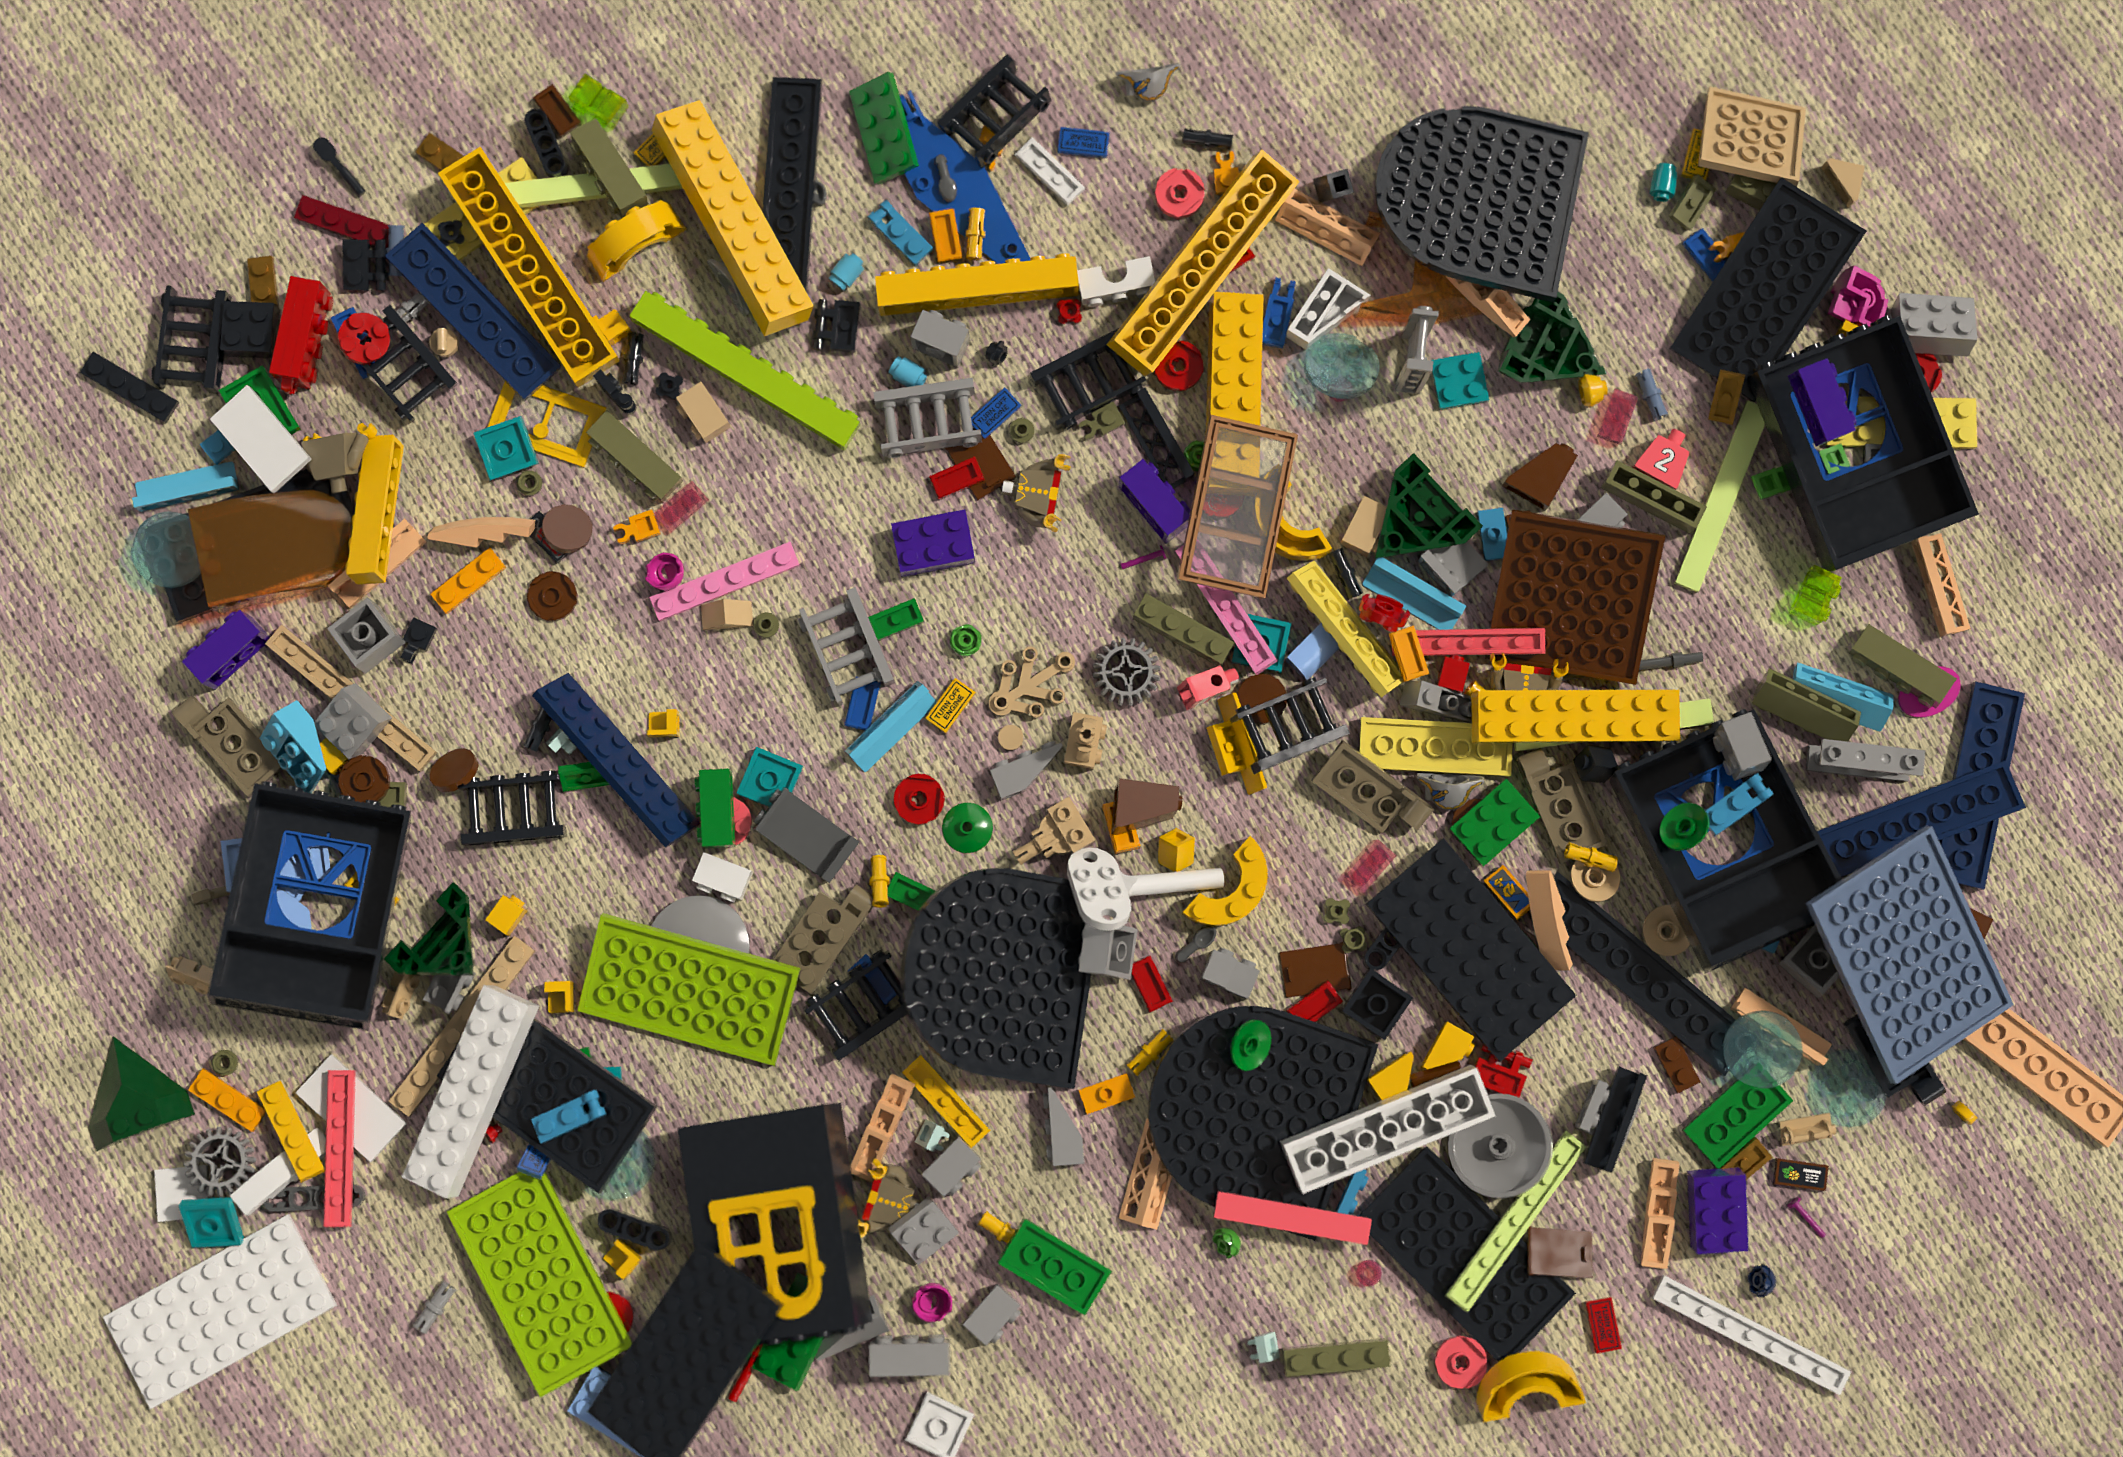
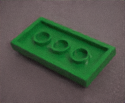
M886 72L850 90V98L874 184L885 183L918 167L917 156L894 74Z
M1756 1062L1686 1125L1682 1131L1716 1169H1719L1794 1100L1760 1062Z
M1023 1217L997 1260L999 1265L1084 1316L1112 1272L1106 1266Z
M797 1272L787 1296L796 1298L804 1294L808 1287L809 1278ZM814 1336L804 1340H788L771 1345H766L765 1343L752 1368L795 1391H799L824 1337L816 1338Z

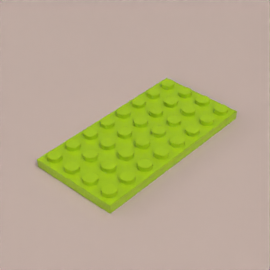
M602 913L577 1011L775 1066L801 968Z
M518 1172L447 1211L539 1397L551 1393L630 1348L633 1342L546 1172L541 1180Z

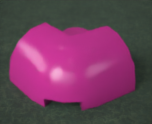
M1855 265L1847 268L1835 281L1830 291L1834 296L1827 314L1843 322L1847 320L1857 326L1867 324L1868 328L1871 327L1870 323L1885 316L1889 299L1885 298L1884 289L1880 284L1882 281L1875 275Z

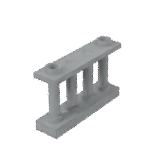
M1418 306L1417 309L1413 308L1401 333V338L1409 339L1407 360L1396 381L1395 391L1420 394L1432 372L1433 361H1428L1425 357L1426 340L1438 317L1439 311H1432L1431 307Z
M973 378L873 392L876 409L884 411L888 443L881 444L883 457L899 458L906 453L960 445L963 447H973L977 443L982 442L981 429L973 430L968 401L970 396L975 395ZM955 398L959 402L963 432L948 434L943 402L946 401L945 399ZM931 402L934 404L938 436L923 438L919 412L921 403ZM906 405L909 408L913 439L898 441L894 409L897 406Z
M856 587L846 591L849 598L844 599L845 602L807 617L804 608L799 610L802 616L798 618L800 627L803 632L808 631L830 684L829 687H826L831 702L836 700L839 706L843 705L840 697L842 694L877 680L878 682L883 681L885 687L895 683ZM848 611L849 613L855 612L858 621L854 622L853 626L817 640L812 626ZM857 634L865 636L868 644L863 645L864 648L826 663L821 649ZM867 657L868 659L874 658L877 667L873 668L872 672L838 686L835 685L831 672Z
M1822 739L1821 746L1808 745L1806 771L1908 782L1909 775L1923 776L1925 750Z

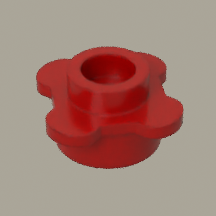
M1080 300L1058 301L1059 323L1081 322ZM1069 309L1072 310V313L1070 314L1067 313V310Z

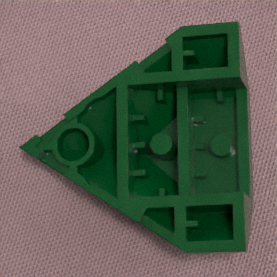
M1560 292L1557 293L1554 303L1530 298L1523 309V312L1530 320L1516 337L1509 336L1501 353L1498 372L1518 383L1583 377L1584 374L1595 376L1607 374L1603 365L1601 366L1594 354L1595 350L1578 319L1574 318L1569 309L1566 297Z
M1415 453L1407 458L1394 472L1375 559L1465 544L1483 527L1467 508L1462 510L1429 475L1431 470Z
M452 882L436 900L446 912L414 948L400 940L384 958L396 973L401 975L474 976L469 896L455 882Z
M114 1036L89 1124L97 1151L119 1144L122 1140L159 1126L172 1124L195 1115L186 1089L178 1085Z

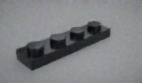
M95 352L91 353L80 371L84 376L166 424L180 403Z

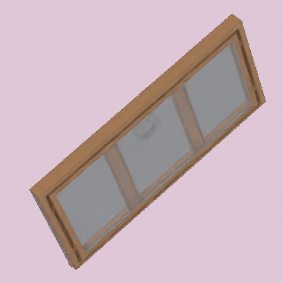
M1210 415L1177 580L1258 597L1259 599L1266 598L1298 439L1297 434Z

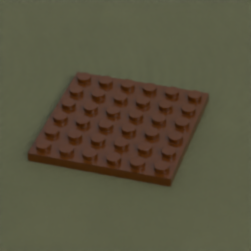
M1512 509L1490 629L1545 628V654H1505L1507 663L1550 668L1553 670V662L1558 659L1557 668H1565L1566 662H1568V673L1636 685L1665 535ZM1494 654L1495 661L1501 660L1502 654ZM1485 655V659L1490 660V655Z

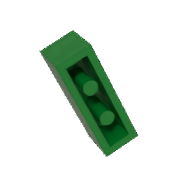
M730 768L699 770V777H695V790L700 792V802H696V816L701 817V827L697 828V841L702 843V847L705 849L736 847L732 770Z

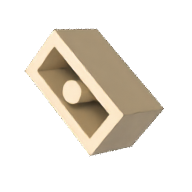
M702 382L676 397L680 404L676 408L684 420L689 418L693 426L690 429L697 440L702 438L707 443L731 428L729 422Z
M1363 496L1340 544L1365 557L1369 555L1370 551L1375 553L1379 542L1377 537L1382 529L1387 506Z

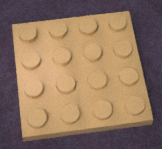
M1709 86L1706 94L1698 166L1778 183L1782 177L1797 187L1800 178L1806 108Z

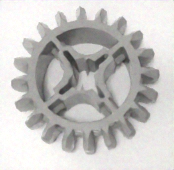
M1121 638V646L1119 647L1116 641L1113 640L1111 641L1112 650L1107 646L1102 648L1106 656L1099 653L1096 656L1102 663L1093 664V668L1100 670V672L1093 673V678H1101L1100 681L1095 683L1096 688L1105 687L1101 691L1102 696H1105L1108 692L1111 693L1108 699L1109 702H1113L1116 696L1119 697V706H1122L1123 699H1128V706H1132V698L1136 697L1137 702L1140 704L1142 703V693L1146 698L1151 697L1147 688L1154 691L1157 689V686L1151 681H1160V676L1153 674V672L1160 671L1161 667L1158 665L1152 666L1153 663L1158 661V657H1148L1153 651L1152 648H1148L1145 652L1142 651L1145 645L1144 642H1141L1138 648L1135 647L1134 638L1131 639L1130 645H1126L1125 638ZM1128 652L1142 658L1146 666L1133 664L1130 661ZM1121 653V664L1116 668H1112V670H1105L1109 660ZM1125 660L1128 669L1134 671V674L1130 673L1129 684L1125 674L1119 672L1120 670L1123 671ZM1148 674L1145 683L1133 691L1132 680L1136 676ZM1107 678L1120 679L1124 684L1125 691L1114 688Z
M221 1127L216 1128V1135H213L212 1131L207 1129L206 1134L208 1138L206 1139L201 1134H198L196 1137L200 1141L199 1145H196L194 1142L189 1143L195 1149L194 1153L190 1151L185 1152V1156L192 1158V1161L183 1162L184 1167H192L191 1170L185 1172V1176L192 1177L195 1175L190 1184L195 1186L201 1183L198 1187V1192L200 1193L208 1187L207 1195L209 1197L213 1196L215 1189L219 1198L223 1197L224 1189H227L228 1194L231 1195L234 1193L232 1186L236 1185L239 1188L242 1186L239 1183L241 1179L245 1182L250 1179L245 1175L246 1171L250 1173L255 1172V1169L248 1166V1163H255L256 1158L247 1156L255 1150L253 1147L244 1148L250 1141L248 1138H245L239 1142L242 1137V1133L239 1131L231 1137L232 1128L229 1127L225 1135H222ZM222 1142L215 1153L202 1154L209 1145ZM230 1143L239 1149L241 1163L229 1159L228 1148ZM223 1155V1159L231 1164L221 1165V1168H217V1165L211 1160L219 1159L218 1156ZM199 1161L211 1166L210 1182L202 1177L199 1171ZM225 1171H238L230 1180L218 1183Z

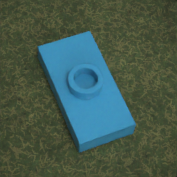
M1503 508L1480 510L1477 512L1478 521L1483 525L1480 529L1484 560L1503 559L1507 539Z

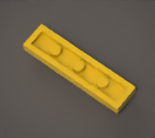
M922 1055L916 1058L902 1072L910 1082L915 1084L918 1091L971 1148L991 1131Z
M281 1080L257 1091V1095L300 1183L325 1172Z

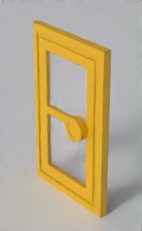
M505 381L488 427L522 416L534 451L585 468L592 449V445L588 442L590 437L586 432L603 415L607 407L546 386H541L524 401Z

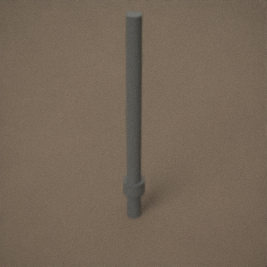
M1682 652L1671 653L1667 657L1641 660L1639 670L1668 666L1680 668L1684 667V664L1703 662V653L1682 654ZM1567 673L1563 676L1562 681L1588 677Z

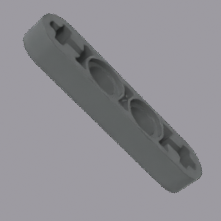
M353 1184V1189L355 1193H359V1198L355 1199L354 1203H352V1208L360 1206L366 1196L365 1190L357 1184ZM325 1185L285 1187L277 1196L286 1197V1191H290L287 1202H278L277 1207H274V1203L269 1202V1199H267L263 1205L267 1210L274 1212L324 1209V1203L320 1197L321 1193L325 1190ZM299 1191H304L308 1195V1201L304 1206H299L295 1202V1195Z

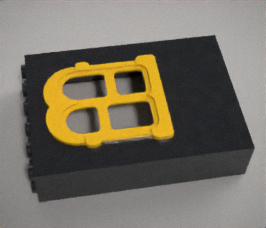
M841 1103L821 1104L678 1128L694 1249L699 1242L703 1241L734 1266L735 1260L739 1257L762 1255L765 1261L768 1293L784 1304L758 1345L765 1343L766 1345H771L788 1340L799 1341L814 1336L820 1338L837 1333H854L865 1329V1324L873 1322ZM796 1206L799 1209L804 1248L797 1252L777 1254L773 1247L769 1212L772 1209ZM755 1212L759 1218L761 1242L747 1246H733L729 1218L732 1215ZM804 1262L807 1265L809 1278L807 1290L799 1297H789L780 1289L777 1267L783 1264Z

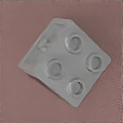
M1468 541L1461 545L1427 550L1417 561L1450 597L1458 593L1488 565Z
M434 975L423 1000L444 1009V1012L450 1014L452 1010L457 1011L464 999V996L460 993L464 986L467 988L470 986L474 976Z
M1593 1080L1575 1128L1593 1135L1602 1107L1609 1095L1610 1086H1608V1083L1601 1080ZM1639 1099V1101H1638V1103H1637L1635 1112H1634V1114H1633V1117H1632V1120H1631L1630 1126H1629V1128H1628V1131H1627V1134H1626V1137H1625V1139H1624V1142H1623L1622 1147L1624 1146V1143H1625V1141H1626V1138H1627V1136H1628V1133H1629V1131H1630V1129H1631V1126H1632V1124H1633V1121H1634V1119H1635V1116H1636L1637 1111H1638V1109H1639V1106H1640V1104H1641V1100H1640V1099Z

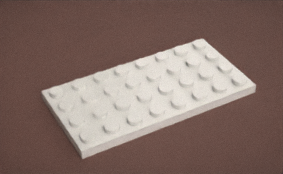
M287 1214L244 1238L242 1245L230 1246L105 1315L103 1318L149 1408L153 1409L336 1307L337 1304L290 1214Z

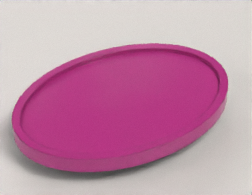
M1937 666L1957 678L1937 708L1933 706L1931 708L1926 707L1918 701L1917 696L1900 691L1898 696L1900 709L1905 714L1916 718L1933 716L1945 710L1954 702L1959 694L1961 683L1958 674L1950 668Z

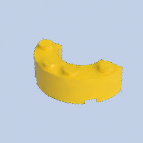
M660 200L642 208L636 206L627 211L626 216L619 221L613 220L604 227L606 230L594 242L588 245L587 258L604 282L625 269L628 260L642 249L657 242H668L687 229L670 203Z
M1280 465L1274 466L1263 479L1278 482ZM1290 481L1288 483L1287 492H1289L1292 486ZM1259 489L1255 495L1253 520L1259 536L1267 537L1275 492ZM1282 515L1275 553L1291 560L1311 561L1322 558L1331 552L1332 547L1319 527L1312 530H1298L1290 526Z
M1251 836L1247 838L1232 856L1238 864L1240 871L1239 885L1235 892L1221 899L1208 898L1199 893L1182 912V915L1193 922L1205 926H1224L1241 920L1258 905L1266 889L1268 870L1265 856L1258 843Z
M1542 1351L1521 1352L1509 1355L1499 1361L1484 1375L1476 1396L1477 1406L1483 1422L1509 1418L1510 1409L1515 1401L1523 1395L1532 1392H1544L1552 1395L1558 1401L1560 1408L1586 1404V1401L1571 1366L1562 1358Z

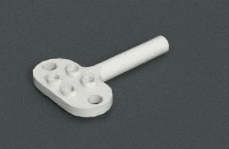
M1083 848L1071 855L1067 865V876L1083 921L1093 928L1106 931L1120 929L1127 923L1131 913V902L1129 899L1131 896L1219 889L1224 886V874L1221 868L1133 876L1125 875L1120 871L1114 857L1098 848ZM1090 858L1093 859L1095 862H1087L1084 859ZM1109 915V916L1113 917L1114 919H1113V920H1107V919L1103 918V916Z

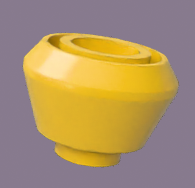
M1584 374L1583 377L1579 378V393L1584 406L1591 408L1604 400V395L1608 394L1605 380L1601 381L1599 376Z

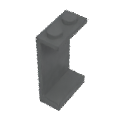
M783 787L781 791L776 789L768 800L771 802V805L766 812L762 809L753 820L756 823L754 829L830 883L859 844V841L799 799L787 788Z

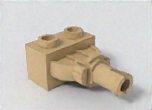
M1073 712L1064 764L1094 770L1095 764L1100 765L1102 750L1098 749L1099 739H1105L1107 725L1102 724L1103 717Z
M1069 796L1048 808V814L1041 820L1039 827L1031 832L1033 837L1042 832L1041 835L1017 850L1012 851L1016 858L1027 852L1017 859L1020 865H1023L1026 861L1049 848L1051 849L1044 853L1046 858L1053 854H1067L1069 852L1074 854L1095 842L1094 836Z

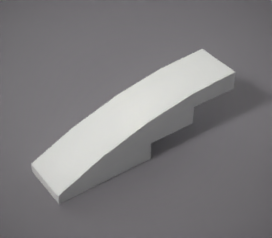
M316 1128L307 1135L321 1160L326 1155V1136L319 1128ZM284 1151L230 1195L245 1215L250 1216L267 1199H273L292 1181L296 1182L298 1180L286 1152Z

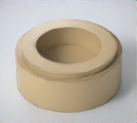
M1015 725L1004 726L998 734L1000 746L1008 751L1018 749L1023 743L1021 729Z

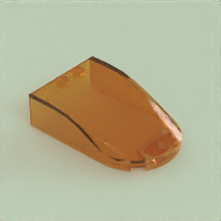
M314 490L270 493L235 498L188 509L208 607L219 614L324 589L345 571V564L348 561L350 551L348 543L353 529L352 515L342 503L326 493Z

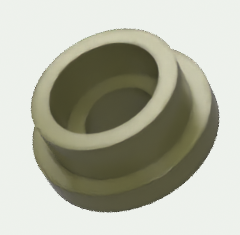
M1018 418L1012 422L1010 435L1014 441L1026 443L1034 436L1035 429L1030 420ZM1020 426H1024L1027 431L1024 434H1020L1017 429Z
M525 471L517 479L519 491L526 496L536 495L542 488V479L534 471ZM529 479L534 480V486L531 488L525 485Z
M761 613L754 621V629L759 636L769 638L778 632L779 621L772 613ZM766 620L771 622V626L768 629L762 628V623Z
M220 1050L212 1058V1068L219 1075H230L238 1067V1058L230 1050ZM223 1058L229 1060V1066L226 1068L221 1065Z

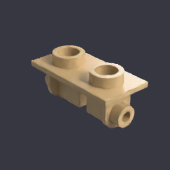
M182 956L179 958L174 957L171 966L166 965L168 977L172 982L178 985H184L185 983L193 986L195 991L204 995L208 993L213 972L212 968L202 965L197 973L195 969L198 963Z
M395 972L390 985L397 987L396 992L387 990L384 1001L381 1004L383 1007L382 1012L389 1016L403 1019L404 1014L409 1010L410 999L414 989L419 984L420 975H401Z
M1830 1113L1779 1121L1782 1146L1832 1138V1135L1836 1134V1127L1834 1124H1831Z

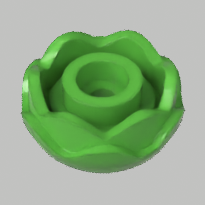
M1191 442L1183 453L1192 470L1196 472L1199 471L1204 442Z
M964 624L952 631L950 645L959 655H972L981 646V634L972 625ZM965 638L968 639L967 643L963 641Z
M1229 1228L1215 1230L1212 1241L1217 1244L1218 1253L1226 1255L1227 1259L1233 1256L1236 1257L1241 1248V1241L1237 1233Z

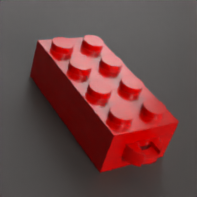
M290 276L269 370V373L281 384V390H284V393L295 394L298 387L311 389V384L317 380L318 370L315 368L316 361L321 359L323 354V345L320 344L321 338L328 331L326 315L327 311H331L333 307L331 293L317 280Z

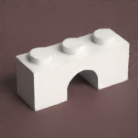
M1150 256L1125 261L1126 277L1117 283L1109 282L1104 278L1101 266L1077 270L1082 305L1088 304V307H1097L1103 304L1102 301L1107 300L1118 303L1127 300V296L1137 295V298H1143L1155 283Z

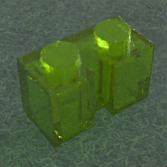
M586 73L568 97L572 104L571 108L581 116L587 114L593 119L596 118L603 129L608 127L612 131L629 107L625 98L611 89L608 90Z
M1817 565L1811 566L1804 577L1789 614L1815 626L1822 623V621L1826 622L1832 611V608L1829 607L1831 598L1836 599L1842 589V586L1839 585L1842 577Z

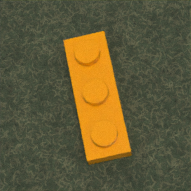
M489 547L430 595L442 610L448 614L507 567Z
M202 1068L188 1091L251 1132L255 1131L266 1114L263 1106L205 1068Z

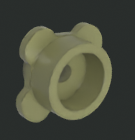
M1333 898L1327 899L1325 902L1327 907V914L1324 916L1327 923H1332L1333 921L1340 922L1341 924L1348 923L1350 902L1347 899L1342 901H1336ZM1335 909H1339L1340 912L1338 914L1335 913Z
M1358 926L1351 930L1343 928L1340 931V936L1343 938L1342 950L1345 953H1350L1352 950L1364 951L1367 948L1363 927ZM1352 937H1354V938L1356 939L1355 942H1352V941H1351V938H1352Z

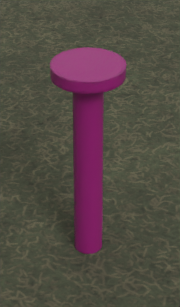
M1159 545L1161 550L1121 563L1122 569L1163 556L1164 560L1167 559L1162 545Z
M1795 1197L1787 1207L1789 1209L1794 1207L1821 1238H1824L1826 1233L1799 1204L1801 1198Z

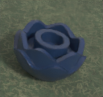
M1766 1265L1754 1266L1752 1272L1747 1277L1750 1284L1749 1290L1756 1294V1297L1768 1296L1776 1287V1276L1772 1269Z

